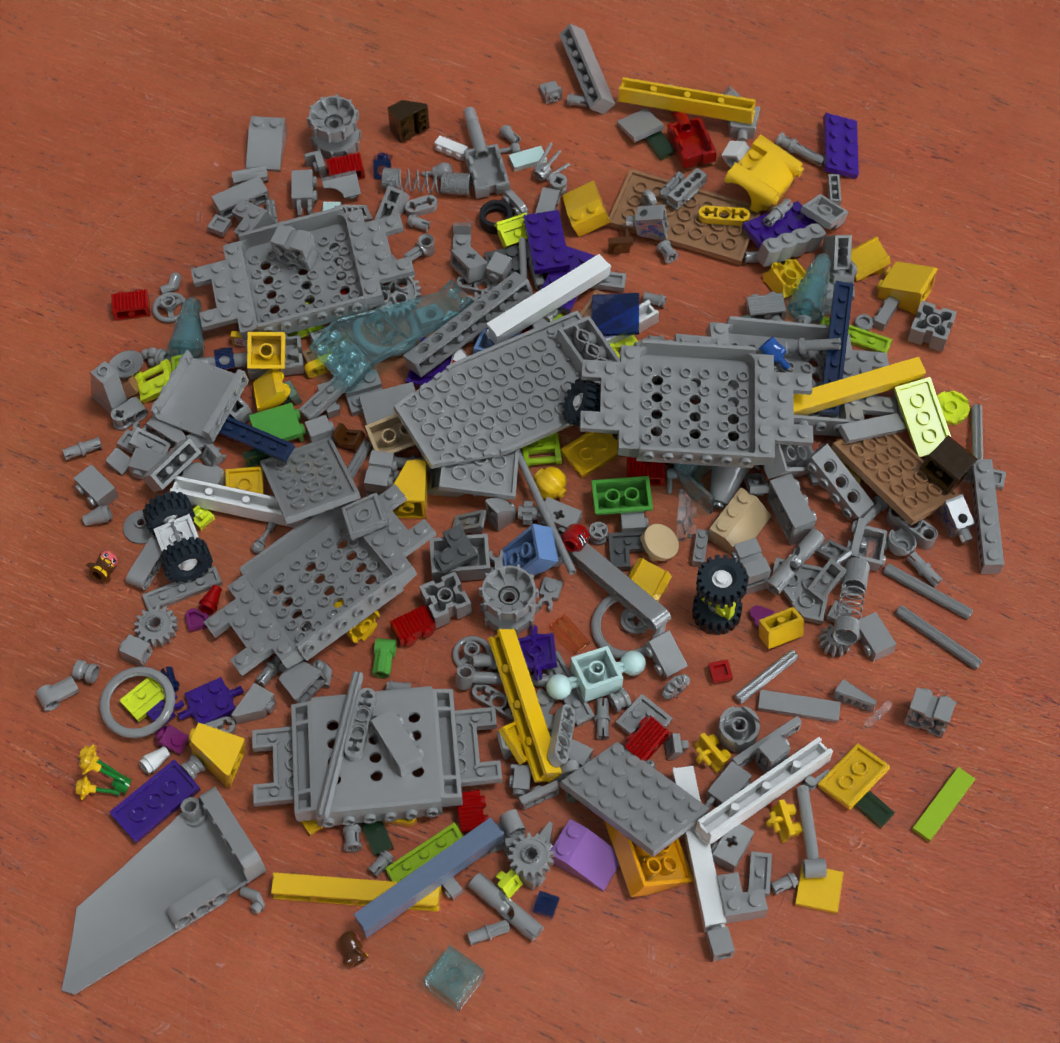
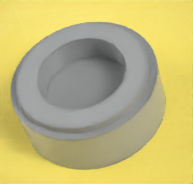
M650 189L641 193V198L646 206L657 204L656 197Z
M861 314L856 317L854 326L870 331L873 326V319L869 315Z

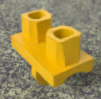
M704 732L694 744L695 751L699 755L696 758V762L698 764L705 762L715 773H718L729 761L731 754L727 749L719 751L717 748L719 740L715 734L707 736Z
M785 799L779 800L778 804L771 808L772 812L769 813L771 819L766 821V825L768 828L773 827L775 833H779L781 843H785L792 837L798 836L802 832V827L799 822L792 823L791 818L796 815L795 805L786 804Z

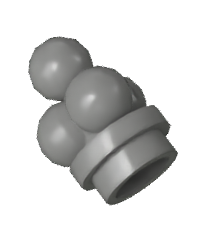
M151 347L141 351L143 359L148 360L147 363L151 367L159 365L165 359H168L170 362V353L165 349Z

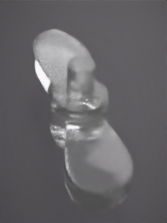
M886 701L879 710L874 712V715L864 721V727H872L877 720L882 718L883 714L889 712L892 709V702Z

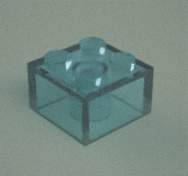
M449 945L424 978L425 987L460 1011L485 978V971Z

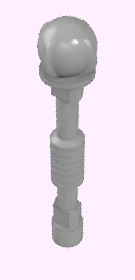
M268 523L262 537L256 539L255 543L252 544L251 549L254 553L259 554L266 546L267 536L277 524Z

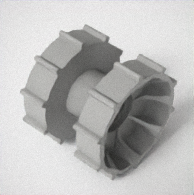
M338 94L325 98L321 96L320 100L313 106H309L310 112L309 117H307L308 127H311L313 135L310 137L311 147H314L316 151L321 150L323 158L330 159L332 157L347 156L350 153L360 151L359 144L362 134L361 129L357 128L359 111L355 109L351 99L347 100L339 97Z
M500 564V567L494 569L489 574L485 573V580L482 587L479 588V596L483 598V603H480V611L484 613L485 626H489L496 632L499 629L513 628L517 637L519 633L525 631L531 625L533 627L535 615L539 613V605L535 601L536 598H539V590L535 587L534 574L530 575L527 571L520 568L519 564L517 566H503ZM513 599L512 602H506L505 600Z

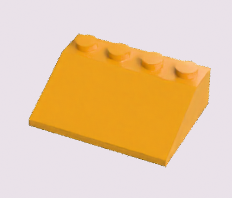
M605 821L631 897L651 895L694 882L679 838L652 857Z

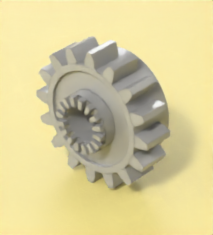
M159 605L156 606V609L149 606V611L141 610L143 615L136 616L138 622L134 623L136 636L150 643L154 648L159 645L163 647L165 643L171 642L172 637H176L175 630L179 629L177 625L178 620L172 610L168 611L167 606H164L163 609Z
M529 832L527 838L519 835V842L513 840L515 848L509 847V853L512 854L508 856V861L512 862L510 864L511 869H516V875L522 874L525 880L527 877H531L532 880H535L536 876L543 878L544 872H550L548 865L554 864V860L551 859L555 857L554 851H550L552 844H546V837L540 840L539 833H536L535 837H531ZM530 853H533L537 857H535V859L529 860L526 856Z

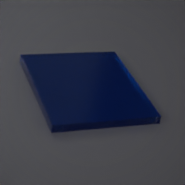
M639 293L592 295V320L603 336L639 335Z

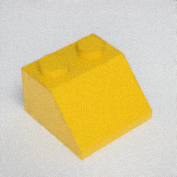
M248 332L247 369H285V332Z

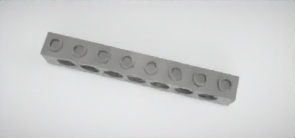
M514 272L404 354L403 357L409 369L420 377L424 376L487 328L486 323L525 300L533 293L528 279Z

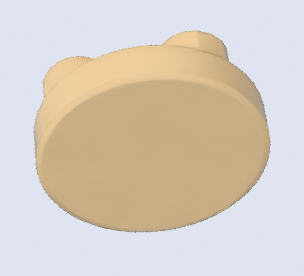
M663 524L650 525L640 536L643 548L651 561H667L678 552L679 541L676 534Z

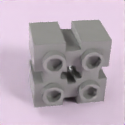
M279 224L270 240L273 250H276L275 255L278 262L290 266L295 264L297 268L311 271L319 255L312 233L307 230H298L297 232L292 226Z
M922 300L907 341L919 345L925 342L929 344L928 348L943 352L957 312L944 307L942 311L935 309V304Z
M371 451L369 467L364 480L366 497L376 492L380 495L393 486L399 475V470H397L398 461H395L394 453Z
M756 537L734 544L733 553H731V558H736V563L740 561L742 568L745 567L747 570L748 581L745 595L765 589V583L771 573V569L766 558L761 553L762 550Z
M455 571L442 576L440 583L435 584L433 580L419 586L420 597L426 608L429 609V613L436 623V628L450 623V618L453 616L460 619L472 614L471 602L465 590L462 591V584Z
M917 687L903 724L916 729H925L927 733L942 738L950 722L956 701L945 695H941L940 698L932 695L931 690Z

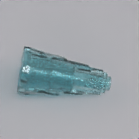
M821 253L815 256L804 278L801 279L797 290L793 293L787 309L794 318L799 315H808L812 319L811 323L822 320L826 307L825 302L828 294L827 288L832 263L829 255Z
M188 298L182 304L181 312L167 346V353L170 358L172 355H182L186 350H189L195 359L203 358L204 356L203 329L199 315L202 312V305L197 298Z

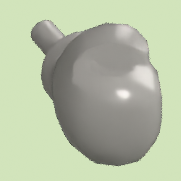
M442 162L433 167L432 171H427V175H433L434 178L436 171L437 179H441L443 171L450 173L453 170L450 164Z

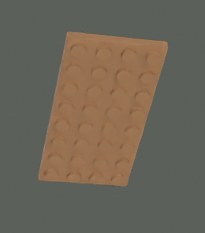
M633 169L629 170L609 215L611 222L607 226L624 231L629 229L630 233L637 234L636 227L626 226V217L636 216L637 208L639 206H646L641 198V193L650 189L656 197V205H665L669 224L666 240H669L671 245L738 265L742 264L745 252L751 241V238L742 229V226L702 223L698 219L699 209L706 205L745 208L750 212V220L761 216L762 211L754 212L750 210V203L699 189L689 201H686L678 210H675L666 203L667 199L664 200L659 197V191L665 188L664 186L669 181L668 179ZM722 213L719 215L721 218L729 217V215L726 213Z

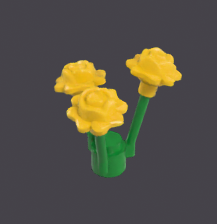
M94 744L90 747L84 746L79 753L80 755H78V758L81 759L79 767L82 769V775L92 770L100 771L114 779L111 784L114 789L91 785L87 778L88 775H85L83 779L78 780L76 783L75 791L76 794L80 795V799L84 800L89 793L96 792L110 793L119 796L120 792L126 794L132 779L102 762L96 756V746Z

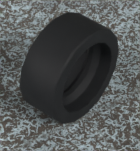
M492 200L483 204L480 208L479 222L484 231L490 234H498V230L494 226L495 223L488 221L486 216L491 212H501L506 215V219L513 217L511 207L506 202Z

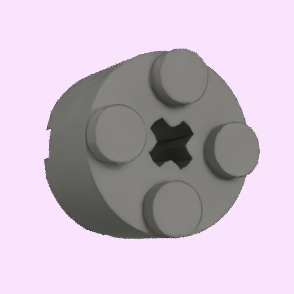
M733 706L726 709L720 717L717 736L720 743L726 749L736 754H740L751 747L758 739L760 731L759 718L752 709L745 706Z

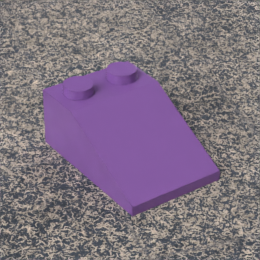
M569 819L551 851H554L555 856L551 858L554 860V865L603 892L620 865L612 846L588 828Z

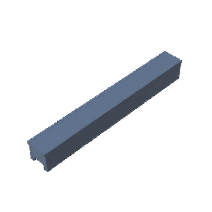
M490 817L354 914L355 922L364 932L365 937H370L503 842L504 832L500 830Z

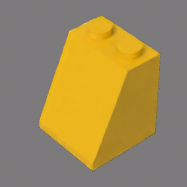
M896 261L892 267H888L885 279L880 280L877 286L879 290L877 297L882 300L888 299L889 296L900 300L899 308L917 315L921 301H925L932 290L938 268Z
M421 459L407 460L394 482L407 500L392 511L399 519H427V462Z
M198 722L196 729L192 728L189 735V740H191L189 746L191 747L192 755L194 754L225 787L230 789L245 755V738Z

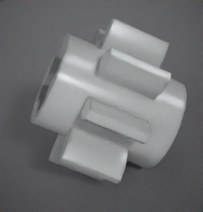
M524 501V505H519L518 519L523 520V524L532 525L533 520H538V506H533V501Z

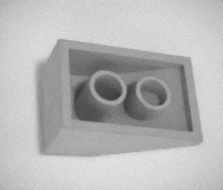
M251 116L246 169L266 165L267 171H281L288 133L285 118Z

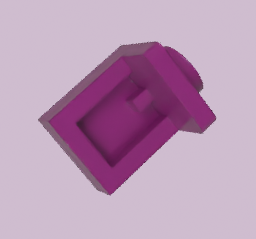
M167 725L157 731L155 735L157 740L154 745L157 747L160 745L164 746L173 753L180 755L189 736L173 726Z

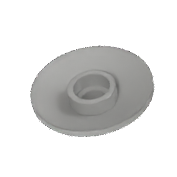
M128 350L114 356L110 360L109 365L118 372L121 379L137 373L143 366L144 360L139 352Z
M143 510L135 511L126 518L123 531L126 538L132 543L146 544L154 536L148 530Z

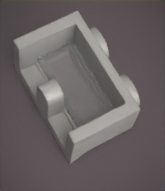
M865 525L857 557L866 560L870 565V570L878 571L880 566L883 567L886 561V556L883 554L884 550L888 547L887 531Z

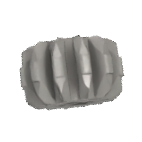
M830 624L828 628H823L822 634L819 635V647L824 649V654L830 652L832 658L835 657V654H838L841 658L843 652L848 653L849 647L852 645H842L834 641L832 636L834 627Z

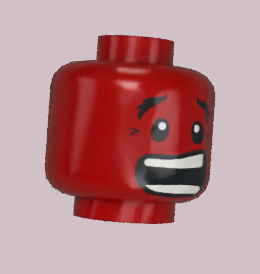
M576 523L569 525L561 536L566 550L570 552L581 551L590 538L588 530L583 525Z

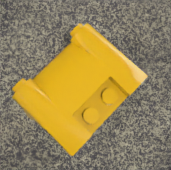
M760 134L738 163H735L727 172L724 182L738 184L749 193L751 197L750 210L757 213L759 211H770L789 190L793 179L796 176H801L804 171L803 163Z

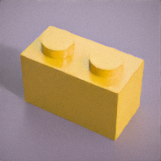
M794 607L759 620V638L768 649L804 636V619Z

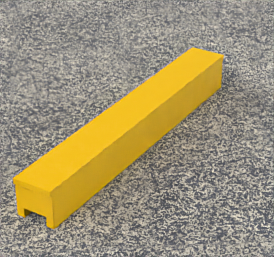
M625 77L622 78L618 97L619 102L752 124L755 116V99Z
M915 357L812 388L811 395L793 394L794 415L812 414L892 390L897 386L921 380L926 374V370L920 358Z
M515 629L497 630L498 634L494 637H489L488 640L534 782L551 783L562 774L561 767H554L548 759L551 737Z
M273 872L271 894H274L273 899L366 906L398 882ZM441 886L407 910L439 912L440 896L442 895Z

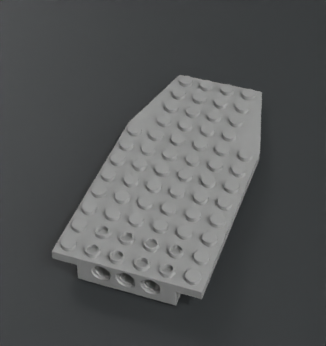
M577 310L451 363L443 372L437 373L431 381L424 383L416 392H412L394 405V411L431 469L506 455L572 426L563 419L562 411L564 408L562 407L565 404L564 398L568 395L567 391L571 389L570 385L575 383L576 379L582 377L583 359L620 362V359L591 317L583 318Z

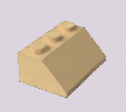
M397 414L365 425L375 451L395 454L416 446Z
M740 488L710 527L708 540L727 552L733 553L734 544L757 537L771 519V515L758 497Z

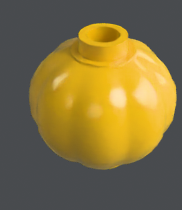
M547 467L545 470L541 468L533 477L543 500H546L547 497L554 500L557 498L562 499L567 493L565 489L567 479L559 468Z

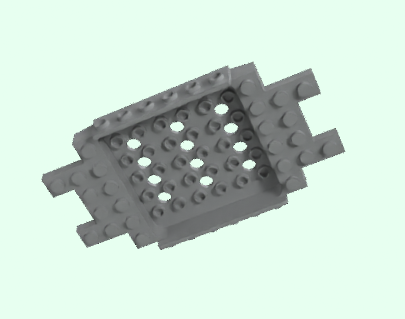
M340 206L239 233L240 241L223 245L226 260L191 269L195 287L212 283L217 308L199 313L203 331L238 322L240 333L245 341L248 340V332H285V334L364 314L369 312L368 309L385 303L381 284L415 275L411 256L393 261L387 236L404 232L400 213L365 222L362 209L344 213L343 208ZM279 224L292 226L297 232L298 230H307L312 233L319 255L311 271H308L306 275H300L299 271L301 268H297L295 264L290 266L278 262L275 255L276 250H273L270 240ZM333 245L340 246L339 250L335 252L331 251L330 248ZM337 259L343 260L340 266H335L333 262ZM265 263L271 265L268 270H262L261 266ZM345 273L347 276L344 280H338V274ZM265 279H274L271 284H264ZM305 283L312 284L311 288L307 290L302 289V285ZM343 288L350 289V292L348 294H340V291ZM270 292L277 293L273 299H268L267 295ZM309 297L315 298L312 304H306L305 300ZM275 306L280 308L278 313H270L271 308Z
M730 316L726 323L709 322L705 331L706 336L675 334L674 341L710 342L712 344L728 343L737 346L749 345L756 347L755 354H763L759 347L773 336L782 346L785 338L789 340H799L802 337L806 340L828 339L829 326ZM848 335L843 379L889 365L887 353L852 350L850 335ZM826 350L784 355L783 358L789 363L790 367L784 370L776 362L774 363V372L816 375L820 378V382H815L812 379V388L821 386ZM808 361H815L818 364V366L812 367V365L809 364ZM698 380L690 381V385L694 388L701 385ZM730 382L728 387L731 390H737L738 384ZM875 394L840 405L837 417L819 414V411L808 415H794V424L813 425V435L842 437L838 429L841 424L864 420L863 414L885 416L898 413L895 397H883ZM696 396L690 398V400H700ZM736 399L728 400V404L731 407L739 405ZM736 416L728 417V421L731 424L739 422Z
M651 338L642 339L640 346L621 345L620 362L582 360L581 380L601 381L600 412L581 411L580 432L618 434L617 455L634 457L636 461L753 468V465H772L775 459V444L813 445V425L794 424L793 394L811 395L812 374L774 372V355L755 354L756 347L749 345L737 346L728 343L712 344L710 342L693 343L691 341L676 342L673 340L661 341ZM659 377L663 383L655 385L652 383V379ZM693 379L698 380L701 385L694 388L690 385V381ZM730 382H735V383H737V384H738V389H737V390H731V389H729L728 383H730ZM659 394L662 397V401L654 402L651 396ZM696 396L700 399V403L694 405L690 402V398ZM736 399L739 405L731 407L728 404V400ZM653 411H659L662 414V417L660 419H654L651 416V413ZM692 413H696L700 416V420L694 422L689 416ZM736 416L739 422L731 424L728 421V417ZM659 428L662 434L660 436H653L651 430ZM696 430L700 433V437L693 439L689 433ZM736 433L739 439L731 441L728 438V434Z
M395 484L379 495L388 522L387 526L352 540L341 507L350 504L346 503L335 509L310 516L239 568L243 575L227 586L236 599L209 617L204 623L215 638L230 627L237 633L246 648L230 660L242 676L273 653L277 654L287 669L304 659L308 661L404 591L403 587L417 575L406 557L437 534L425 519L409 530L392 511L407 500ZM347 541L346 547L338 548L340 542ZM357 553L355 559L347 560L349 554ZM316 564L314 570L306 571L308 565ZM360 565H366V569L363 572H357V568ZM325 576L322 583H315L317 577ZM369 577H376V581L373 584H366ZM278 587H284L281 594H274ZM328 588H334V592L331 595H325V591ZM287 599H293V603L290 606H283ZM344 600V604L341 607H334L336 601ZM302 611L300 618L293 619L295 612ZM305 624H312L308 631H302V627Z
M432 686L375 691L377 701L373 718L393 709L396 715H401L406 731L410 730L411 733L419 732L421 734V738L413 742L416 747L419 745L424 753V757H422L423 766L420 767L424 770V774L421 777H415L410 772L401 777L381 743L379 742L376 745L369 743V739L372 736H376L370 726L362 759L357 762H350L346 759L344 753L339 774L341 782L336 786L329 817L324 819L318 817L317 811L329 768L328 762L333 752V749L328 747V743L331 740H336L338 728L334 731L328 730L327 725L331 722L340 724L347 694L312 697L311 701L292 704L291 727L252 730L253 751L273 750L274 783L253 784L254 806L294 803L296 821L317 819L318 826L330 828L334 825L351 826L355 823L363 822L371 824L383 820L392 822L403 818L412 820L417 817L427 816L432 818L442 815V807L463 805L462 786L502 783L500 760L480 762L477 730L497 728L495 707L455 711L453 689H432ZM369 695L364 698L365 706H367V700L370 698ZM361 712L357 715L359 719H366L368 717L366 712ZM412 714L420 716V720L416 723L410 722L408 718ZM362 730L353 732L354 737H361L364 734ZM354 743V749H353V751L351 752V754H354V753L357 751V747H356L357 744H355V743ZM373 754H379L382 758L379 762L373 763L370 761V757ZM379 772L383 777L379 781H373L371 775Z

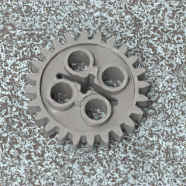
M415 275L387 282V285H381L385 303L373 307L369 311L375 310V316L380 313L381 319L388 316V321L391 320V317L398 321V316L405 319V313L410 316L411 310L416 311V305L420 303L421 293L419 292H421V287L418 286L419 280L414 281Z

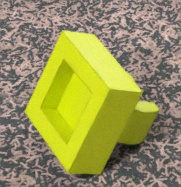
M199 505L193 509L195 514L193 523L201 531L215 519V516L208 509L200 508Z
M512 869L507 874L500 871L495 876L500 880L497 884L499 889L503 891L507 898H511L523 885L519 876Z

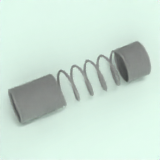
M384 167L382 172V189L387 190L389 185L397 189L400 186L401 190L404 191L408 182L409 189L412 192L417 182L420 192L423 191L426 183L427 190L431 193L435 183L438 194L441 192L442 194L469 196L471 174L443 171L441 188L438 192L436 171L432 188L429 191L427 170L422 190H420L417 169L415 184L411 190L409 169L405 187L402 189L400 168Z
M859 557L848 559L844 566L847 571L841 583L840 598L832 633L833 639L842 645L855 644L859 637L861 625L859 620L862 618L863 598L866 594L870 570L869 563ZM847 595L859 596L860 598H851ZM846 596L853 600L862 599V604L856 601H843L842 598ZM846 602H854L857 603L858 606H852L847 604ZM846 604L850 607H861V611L859 612L858 610L852 608L842 609L841 605ZM845 610H854L858 613H849ZM841 611H844L845 613L851 615L859 614L860 618L857 619L853 616H841L839 613ZM840 629H847V630H851L852 632H846V631H842V630H840Z

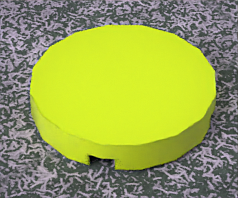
M944 391L937 395L947 425H957L967 419L970 407L968 399L963 394L957 391Z

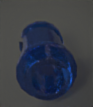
M166 667L167 672L163 668L161 672L172 683L174 692L178 691L180 684L179 681H176L173 667Z

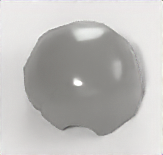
M902 528L897 531L890 530L887 538L888 549L894 555L907 556L915 551L917 542L913 534Z

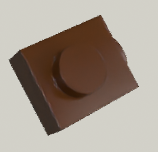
M625 229V237L608 238V254L630 253V246H633V236L629 235V229Z
M343 423L337 425L332 435V439L340 448L358 450L365 437V433L362 430L347 429Z

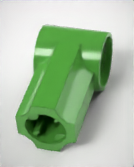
M376 638L373 676L384 679L390 677L392 660L396 654L397 640Z

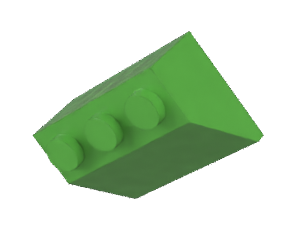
M649 476L592 480L591 494L595 515L653 511Z

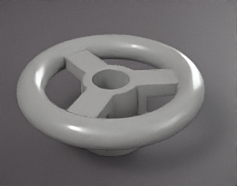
M175 292L160 295L152 305L153 315L159 321L165 323L180 320L188 310V303L185 297ZM182 303L183 307L181 312L178 315L174 316L173 311H175L176 307ZM157 308L165 309L168 312V317L160 315Z
M478 636L462 638L453 649L452 656L457 666L467 664L471 655H486L480 653V647L477 643H480L485 648L487 654L491 650L488 642ZM465 644V656L460 660L458 656L459 649ZM474 667L475 671H481L485 668Z

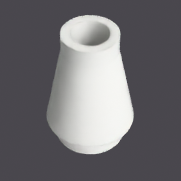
M163 746L142 756L139 765L146 774L154 773L170 757V753Z

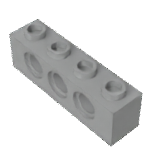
M828 444L819 447L804 460L807 469L817 477L819 484L827 490L831 500L838 504L842 509L843 515L850 521L859 518L874 504ZM824 465L827 466L828 472L825 471ZM847 495L851 497V502L848 500Z

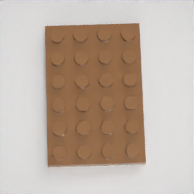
M896 434L846 444L844 439H841L831 446V449L910 526L939 511L946 500L960 495L955 490H952L950 493L946 492L919 470L924 460Z

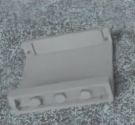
M186 350L184 355L180 357L176 369L171 372L167 384L162 387L160 395L152 404L150 411L158 421L214 442L249 380L245 371L238 369L236 374L197 360L192 357L189 350Z

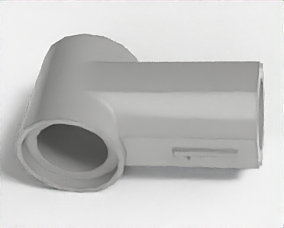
M69 676L54 685L48 684L40 687L36 691V696L43 709L51 711L56 709L61 701L80 691L72 676Z

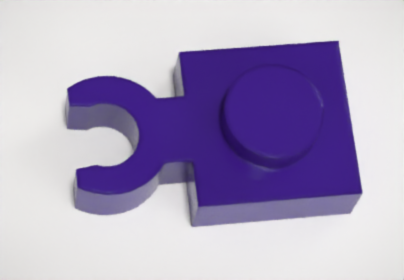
M161 700L146 713L153 722L162 713L165 703ZM180 700L178 703H175L173 711L183 708L184 702ZM172 712L169 720L161 728L176 717L174 712Z

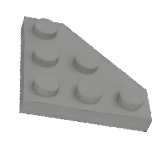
M776 557L773 573L786 559ZM803 563L801 569L782 590V593L803 617L804 621L822 625L828 596L822 601L809 591L808 587L823 568Z

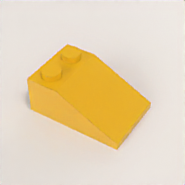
M594 180L562 195L571 225L578 237L611 222Z

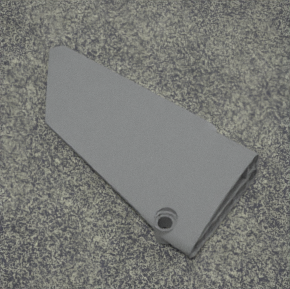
M216 787L201 794L197 799L189 797L183 800L181 803L182 812L76 908L62 992L72 995L79 993L224 904L229 899L231 893L267 872L259 854Z

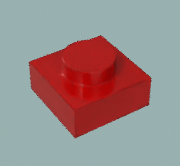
M728 659L708 663L713 684L733 680Z

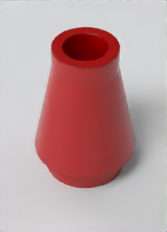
M212 585L199 601L200 611L208 615L217 611L222 592L219 586Z

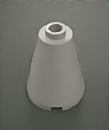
M712 466L709 501L713 507L723 509V507L729 504L747 475L749 468Z

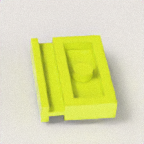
M527 213L494 224L504 248L518 244L520 238L528 240L524 223V215H527Z
M147 677L119 701L138 722H141L147 717L146 713L161 700L165 702V694L163 688L156 680Z

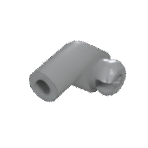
M172 273L168 284L160 286L162 294L173 292L179 288L182 280L179 273Z
M243 886L240 890V896L250 899L252 902L250 906L251 911L254 914H259L265 908L260 892Z

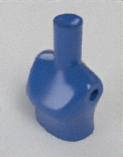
M774 336L759 347L763 354L774 355V363L778 362L784 370L790 367L789 363L783 358L786 349L776 341Z

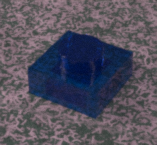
M539 891L533 913L553 919L560 897Z

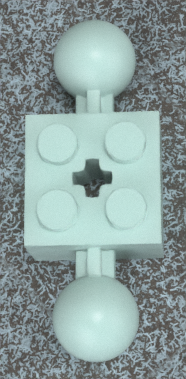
M605 646L571 657L570 672L572 677L568 678L563 674H555L548 679L546 690L553 699L562 700L569 696L573 688L578 687L584 702L618 692L622 689L623 685L621 673L624 672L630 676H637L645 669L646 661L640 652L632 650L626 652L621 660L616 662L609 647Z

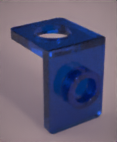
M378 153V155H375L373 159L374 179H382V175L377 171L379 166L391 168L392 155H388V153Z
M232 347L214 350L216 367L221 369L235 367ZM224 355L230 357V362L226 365L219 362L220 358Z

